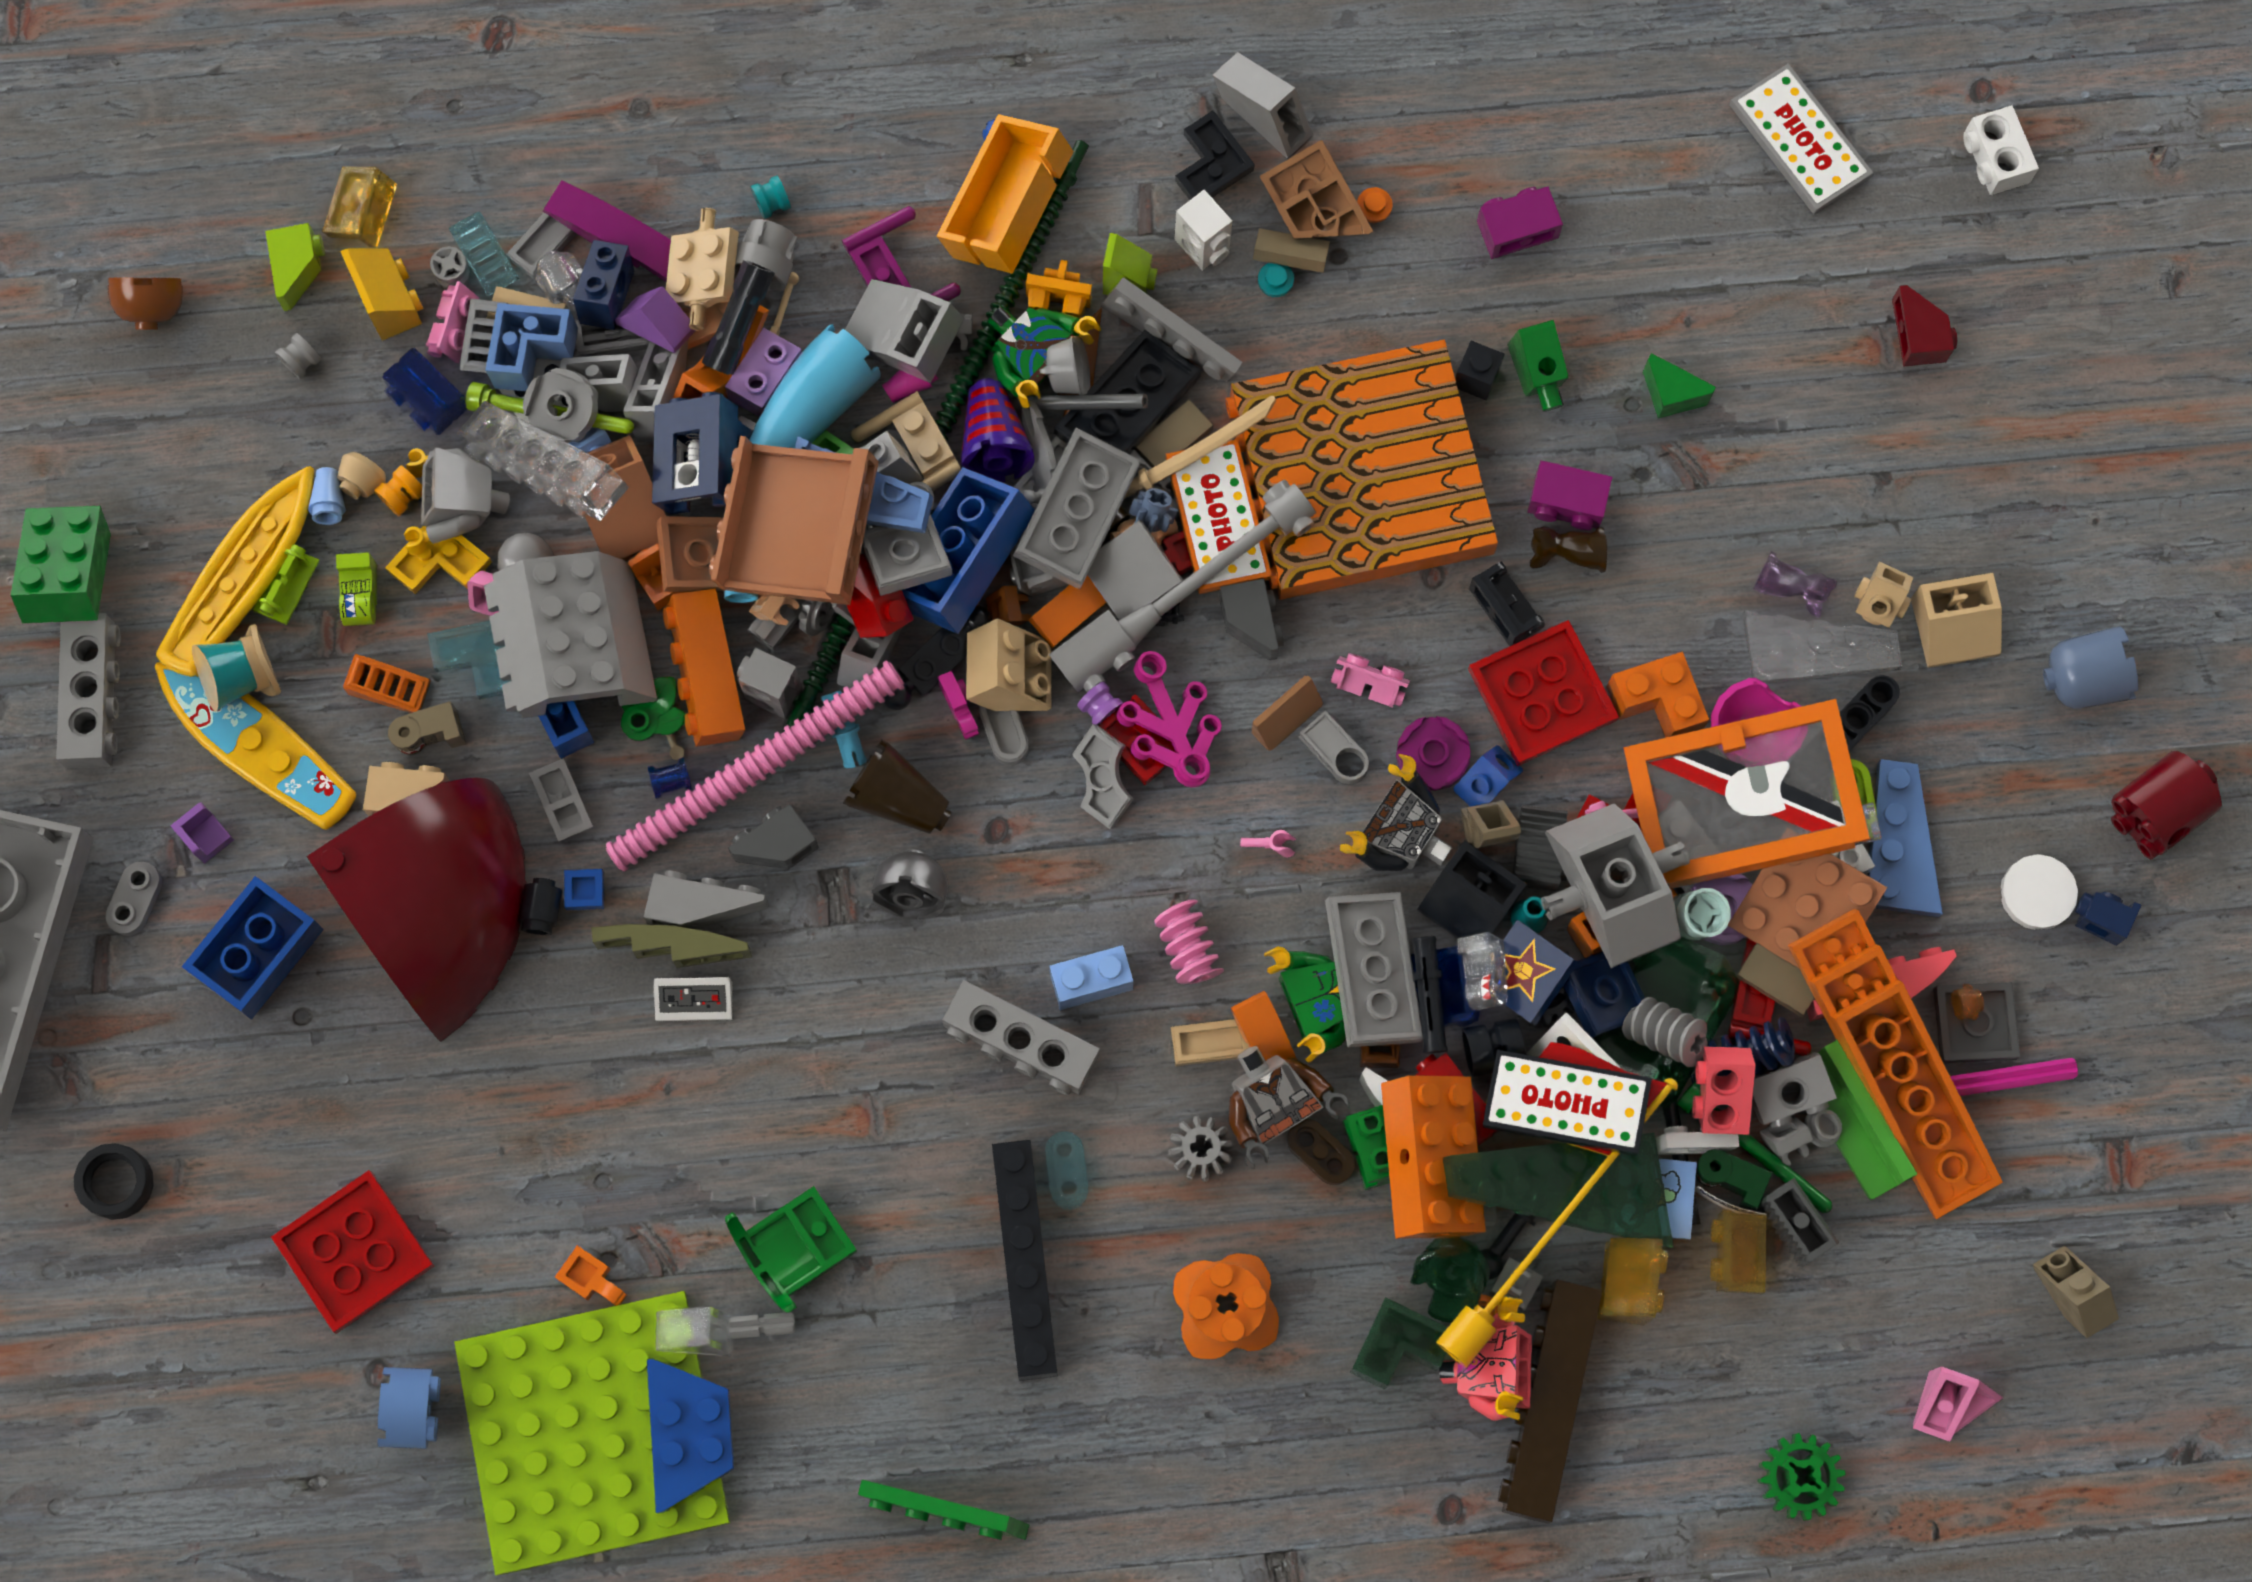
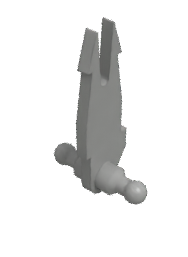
M1029 401L1030 412L1028 408H1022V423L1034 451L1035 462L1031 469L1035 485L1033 486L1034 492L1026 490L1023 492V495L1030 504H1038L1057 463L1053 447L1042 421L1044 417L1036 402Z

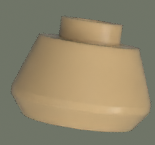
M350 452L342 456L337 479L341 482L339 488L345 494L357 500L360 496L368 498L374 494V489L381 483H386V474L367 457L357 452Z

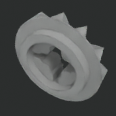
M805 600L802 603L803 608L798 617L800 620L799 629L810 636H815L826 629L836 615L835 610L832 609V604Z

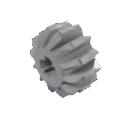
M1194 1116L1193 1129L1182 1121L1179 1123V1129L1184 1136L1173 1133L1170 1136V1141L1180 1147L1169 1149L1168 1155L1172 1158L1182 1157L1175 1163L1174 1169L1180 1171L1184 1167L1189 1166L1190 1168L1186 1176L1188 1180H1192L1195 1171L1198 1170L1201 1171L1202 1181L1207 1182L1209 1180V1168H1211L1214 1174L1221 1176L1223 1169L1217 1161L1224 1164H1230L1232 1161V1157L1222 1151L1233 1148V1141H1220L1227 1134L1228 1129L1223 1126L1214 1132L1212 1129L1215 1125V1118L1210 1117L1206 1127H1201L1200 1117ZM1198 1140L1205 1141L1204 1146L1209 1144L1211 1147L1207 1150L1205 1157H1197V1151L1194 1154L1191 1152V1149L1195 1148L1196 1141Z

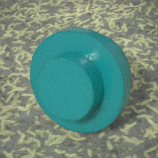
M1267 263L1260 269L1258 285L1266 295L1281 297L1286 295L1293 287L1294 274L1289 266Z

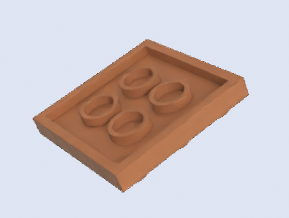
M1787 828L1780 840L1800 835ZM1832 854L1763 868L1728 926L1799 968L1788 947L1789 944L1853 909L1859 910L1866 923L1887 887Z

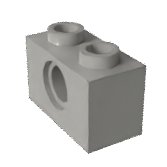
M1816 1052L1794 1059V1063L1791 1066L1786 1067L1780 1064L1777 1070L1771 1071L1766 1069L1765 1073L1759 1076L1755 1075L1752 1104L1759 1122L1763 1125L1770 1123L1771 1128L1793 1121L1792 1115L1806 1110L1807 1114L1823 1111L1829 1108L1828 1101L1837 1098L1822 1057ZM1789 1082H1797L1800 1086L1798 1098L1791 1102L1784 1101L1782 1098L1784 1085Z

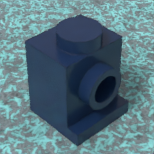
M2085 892L2075 909V912L2080 914L2075 926L2117 946L2127 939L2142 905L2134 902L2130 906L2122 904L2123 900L2120 897L2109 892H2096L2093 895Z

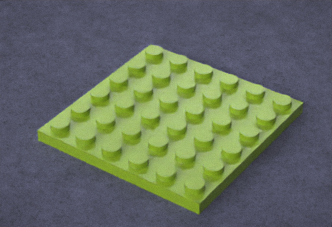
M685 1291L454 1341L496 1576L730 1524L722 1477L709 1483L694 1495L688 1496L675 1504L665 1513H656L647 1359H655L702 1378Z

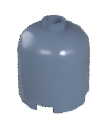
M2121 626L2059 642L2050 653L2049 668L2043 669L2046 689L2048 691L2054 690L2057 698L2065 706L2072 709L2136 699L2134 692L2138 691V675L2134 657L2126 658L2122 643L2129 642V639Z

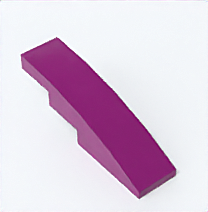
M563 180L560 181L542 210L544 213L590 243L593 240L629 246L634 267L642 266L667 282L671 239L594 195Z

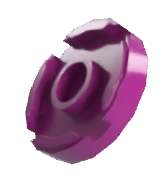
M1436 716V718H1419L1405 728L1398 740L1396 750L1398 767L1400 770L1403 768V760L1398 754L1411 756L1416 762V771L1429 786L1430 790L1437 791L1449 788L1462 778L1470 764V743L1468 736L1461 727L1448 718Z

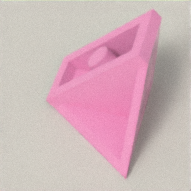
M1941 1366L1928 1373L1913 1422V1429L1950 1442L1956 1432L1995 1405L2003 1397L1980 1380Z

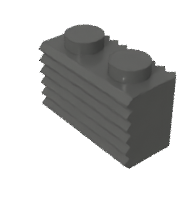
M1522 805L1518 817L1521 835L1516 840L1512 874L1527 884L1526 887L1556 891L1560 881L1567 880L1545 834L1547 830L1567 823V811Z
M1795 1178L1760 1201L1758 1208L1762 1209V1213L1767 1214L1766 1221H1771V1227L1776 1228L1775 1234H1780V1240L1785 1241L1784 1247H1789V1253L1794 1254L1793 1259L1798 1260L1797 1266L1804 1267L1839 1244V1241Z

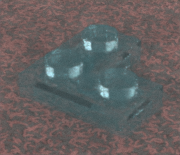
M490 620L427 633L433 668L436 673L471 665L479 700L503 695L502 685L512 680L503 681L500 679L496 650L505 647V645H494Z

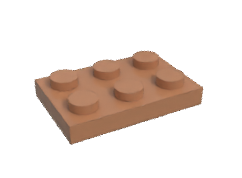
M659 517L656 523L664 592H693L715 588L717 592H724L711 580L709 572L710 560L713 555H716L719 542L717 539V526L724 517Z

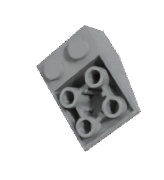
M871 279L845 330L870 353L868 357L931 383L964 318L950 302L918 289Z

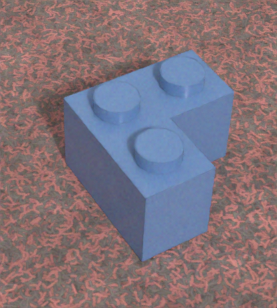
M497 304L485 369L495 389L526 391L533 380L537 358L550 360L573 358L578 326L570 309Z

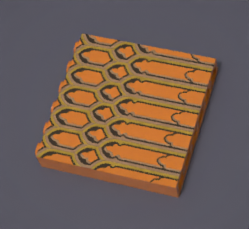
M1445 339L1231 384L1230 397L1225 398L1229 419H1237L1269 396L1276 398V402L1266 418L1234 438V440L1238 439L1240 451L1244 452L1246 460L1244 467L1249 486H1252L1255 497L1253 502L1258 520L1262 522L1270 516L1264 507L1266 505V502L1263 500L1264 494L1275 484L1286 480L1290 486L1295 484L1316 511V514L1311 517L1315 524L1305 534L1297 537L1292 531L1286 536L1280 528H1277L1263 539L1266 554H1269L1272 566L1270 567L1272 577L1268 580L1272 590L1277 589L1280 600L1494 555L1498 541Z

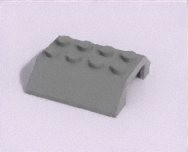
M599 551L522 559L493 573V581L484 585L488 611H499L489 616L494 645H505V647L496 650L500 679L503 681L512 680L502 685L506 711H517L521 713L522 718L545 715L546 707L549 703L615 695L618 696L619 706L657 701L633 572L628 561Z

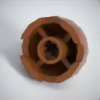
M108 278V297L114 313L122 320L135 322V330H158V322L171 320L178 313L182 305L183 286L180 278Z

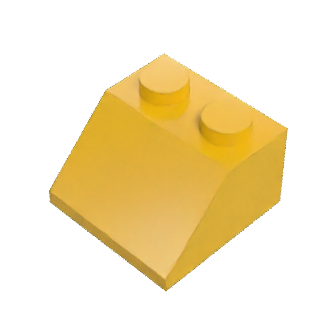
M347 248L340 251L366 311L382 341L422 324L418 311L424 308L415 289L408 291L405 286L404 280L410 277L401 258L394 260L388 248Z

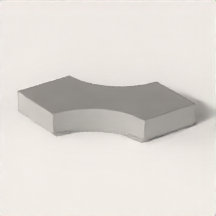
M1093 724L1072 754L1083 768L1086 777V794L1081 803V808L1107 828L1113 829L1134 799L1122 784L1119 773L1120 758L1125 745L1097 724Z

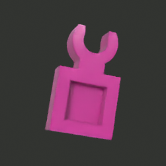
M952 670L938 676L939 687L954 719L958 723L964 739L967 740L978 735V726L967 706L966 701L968 700H966V684L964 680L956 681Z

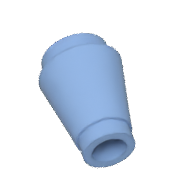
M330 467L316 470L308 507L312 520L322 525L339 523L342 520V515L346 512L342 490L339 488L340 481L337 479L338 471Z

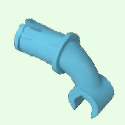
M841 690L836 691L839 695L842 694ZM836 692L821 696V700H833V694ZM847 721L844 723V729L839 727L835 729L836 734L832 738L837 740L844 768H854L856 766L852 752L859 766L866 763L867 758L864 755L858 735L860 730L859 724Z

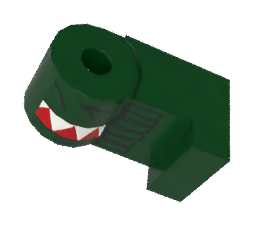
M1716 1149L1705 1152L1697 1161L1696 1178L1701 1184L1711 1188L1720 1186L1742 1196L1739 1207L1750 1211H1755L1758 1208L1772 1175L1770 1171Z

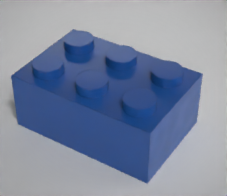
M255 876L182 967L252 1020L324 929L313 918Z

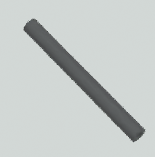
M1146 394L1041 396L1040 399L1037 396H1027L1028 401L1036 402L1039 410L1145 409L1148 406V396ZM1013 396L1011 402L1015 411H1022L1023 407L1020 404L1019 398Z

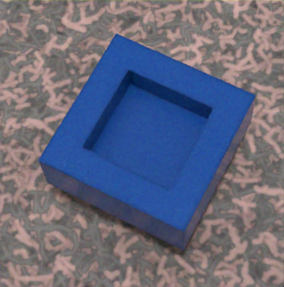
M603 869L564 870V907L566 910L604 909Z

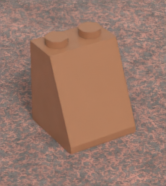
M631 435L562 463L600 552L627 561L634 553L650 548L658 543L656 521L660 516H666L664 510L652 504L653 484Z

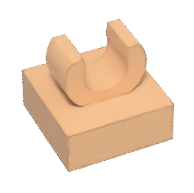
M759 595L749 612L760 620H772L778 625H787L789 621L781 616V607L786 604L789 608L797 610L799 604L793 598Z

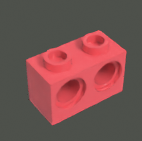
M1704 1046L1703 1061H1697L1695 1068L1696 1084H1701L1700 1095H1694L1692 1102L1693 1118L1699 1119L1702 1133L1749 1135L1756 1067L1751 1048ZM1722 1070L1732 1071L1727 1076H1717V1073ZM1718 1105H1728L1722 1111L1713 1110Z

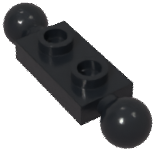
M977 605L959 634L943 627L937 631L897 669L904 677L905 689L902 691L896 689L894 696L890 697L887 695L884 697L885 705L892 710H902L911 702L914 689L922 697L926 695L939 682L938 676L951 671L967 656V632L992 621V616L988 609Z

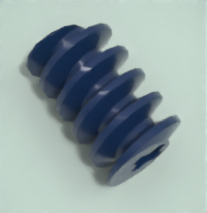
M1779 1017L1778 1030H1775L1769 1021L1765 1022L1764 1034L1762 1035L1756 1026H1751L1750 1039H1747L1741 1030L1735 1032L1736 1043L1734 1044L1727 1035L1721 1037L1722 1047L1751 1048L1756 1065L1755 1075L1758 1076L1765 1073L1766 1068L1771 1071L1777 1070L1780 1063L1786 1067L1791 1066L1795 1059L1794 1038L1790 1026L1784 1017ZM1713 1039L1708 1043V1047H1718ZM1722 1070L1718 1073V1075L1727 1076L1732 1071Z

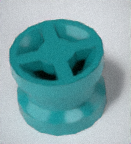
M778 175L771 177L769 182L764 185L757 183L750 186L756 204L764 219L771 217L776 210L786 211L791 208L789 198Z

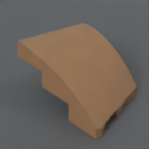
M1322 140L1260 175L1262 182L1294 239L1363 235L1373 232Z

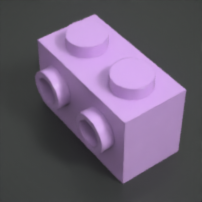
M763 328L725 386L728 400L760 417L772 394L790 367L801 355V348Z

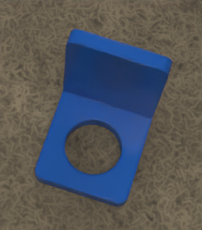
M1496 745L1478 759L1454 786L1453 790L1470 807L1491 803L1504 787L1524 770L1521 766H1517L1516 762L1500 746ZM1496 758L1505 762L1510 770L1501 766Z

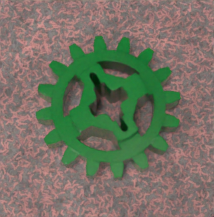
M1800 1433L1792 1435L1791 1444L1784 1437L1778 1439L1777 1443L1780 1450L1778 1451L1772 1447L1767 1448L1765 1452L1771 1460L1770 1462H1760L1758 1466L1767 1471L1766 1476L1758 1479L1759 1484H1767L1769 1488L1762 1495L1763 1498L1769 1499L1774 1497L1776 1502L1773 1510L1777 1512L1784 1507L1787 1508L1788 1519H1794L1798 1511L1801 1512L1803 1521L1811 1520L1812 1510L1819 1517L1826 1515L1824 1504L1832 1507L1836 1506L1838 1501L1833 1496V1493L1844 1492L1845 1490L1844 1486L1837 1483V1478L1846 1475L1845 1470L1836 1469L1834 1465L1841 1459L1840 1455L1830 1457L1827 1454L1831 1445L1828 1442L1819 1447L1816 1446L1815 1435L1808 1436L1805 1443L1802 1441ZM1798 1450L1810 1453L1803 1460H1796L1793 1456L1787 1455L1792 1451ZM1822 1465L1826 1471V1484L1821 1478L1820 1468ZM1805 1469L1807 1471L1805 1479L1809 1483L1798 1485L1796 1483L1798 1475L1794 1471ZM1777 1470L1782 1473L1783 1486L1781 1489L1777 1483ZM1805 1493L1811 1498L1816 1499L1808 1504L1794 1502L1795 1498Z

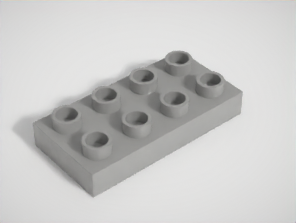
M0 810V1130L6 1131L94 838L80 827Z

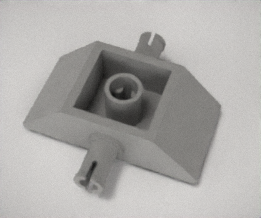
M1611 804L1545 832L1571 887L1542 897L1543 910H1550L1546 913L1550 920L1578 908L1583 910L1611 968L1681 939L1672 892L1663 873L1690 863L1688 852L1681 853L1680 851L1685 849L1682 842L1679 841L1672 846L1652 853L1638 824L1616 804ZM1620 879L1622 884L1616 883L1613 880Z

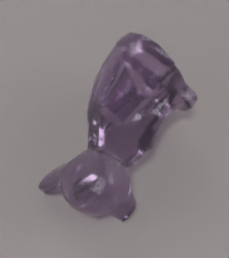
M1771 551L1753 590L1764 595L1778 597L1803 595L1809 613L1814 617H1820L1822 614V604L1827 601L1832 590L1837 586V581L1826 577L1822 573L1808 576L1798 567L1781 562L1777 558L1776 553Z

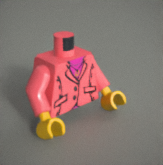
M1502 1298L1498 1304V1313L1493 1316L1495 1321L1492 1323V1326L1496 1329V1332L1467 1368L1455 1360L1442 1361L1439 1366V1375L1442 1383H1457L1458 1394L1469 1400L1472 1409L1492 1421L1506 1418L1519 1420L1520 1414L1515 1412V1408H1530L1532 1335L1519 1326L1514 1325L1516 1322L1523 1323L1525 1321V1314L1517 1313L1519 1305L1523 1303V1299Z

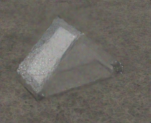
M711 1306L658 1311L656 1315V1351L731 1356L732 1337L729 1334L728 1324L729 1318L733 1316Z

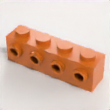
M716 588L672 594L667 606L663 608V620L665 628L672 631L674 642L670 644V654L673 664L679 665L681 678H678L677 686L680 699L686 700L688 713L685 714L688 736L693 735L695 747L739 741L746 729Z

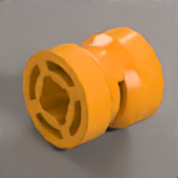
M400 465L392 473V479L387 483H381L374 489V492L394 514L400 517L408 509L409 502L422 496V485L405 467Z

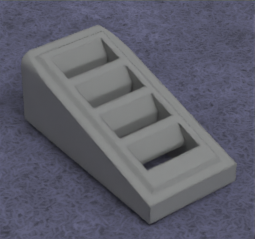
M479 299L470 300L461 353V371L487 374L485 371L487 362L474 361L473 359L474 354L488 355L489 348L475 346L476 339L491 341L492 333L476 331L477 325L493 327L495 319L478 318L479 310L496 312L498 303H508Z

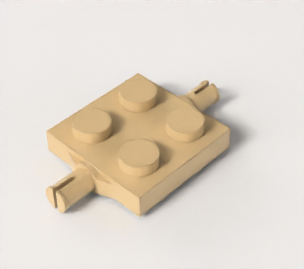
M712 208L701 209L700 228L692 233L671 236L666 291L680 308H691L689 328L693 330H703L706 309L716 303L729 302L733 292L739 232L731 227L714 229L716 210Z

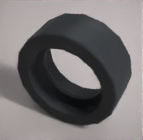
M117 1143L103 1144L88 1151L78 1163L74 1174V1191L80 1204L91 1213L111 1220L127 1218L139 1212L148 1202L154 1187L153 1171L147 1159L134 1149ZM111 1159L126 1161L133 1167L136 1173V1185L133 1192L126 1200L116 1204L101 1202L95 1197L91 1185L95 1170L102 1163Z

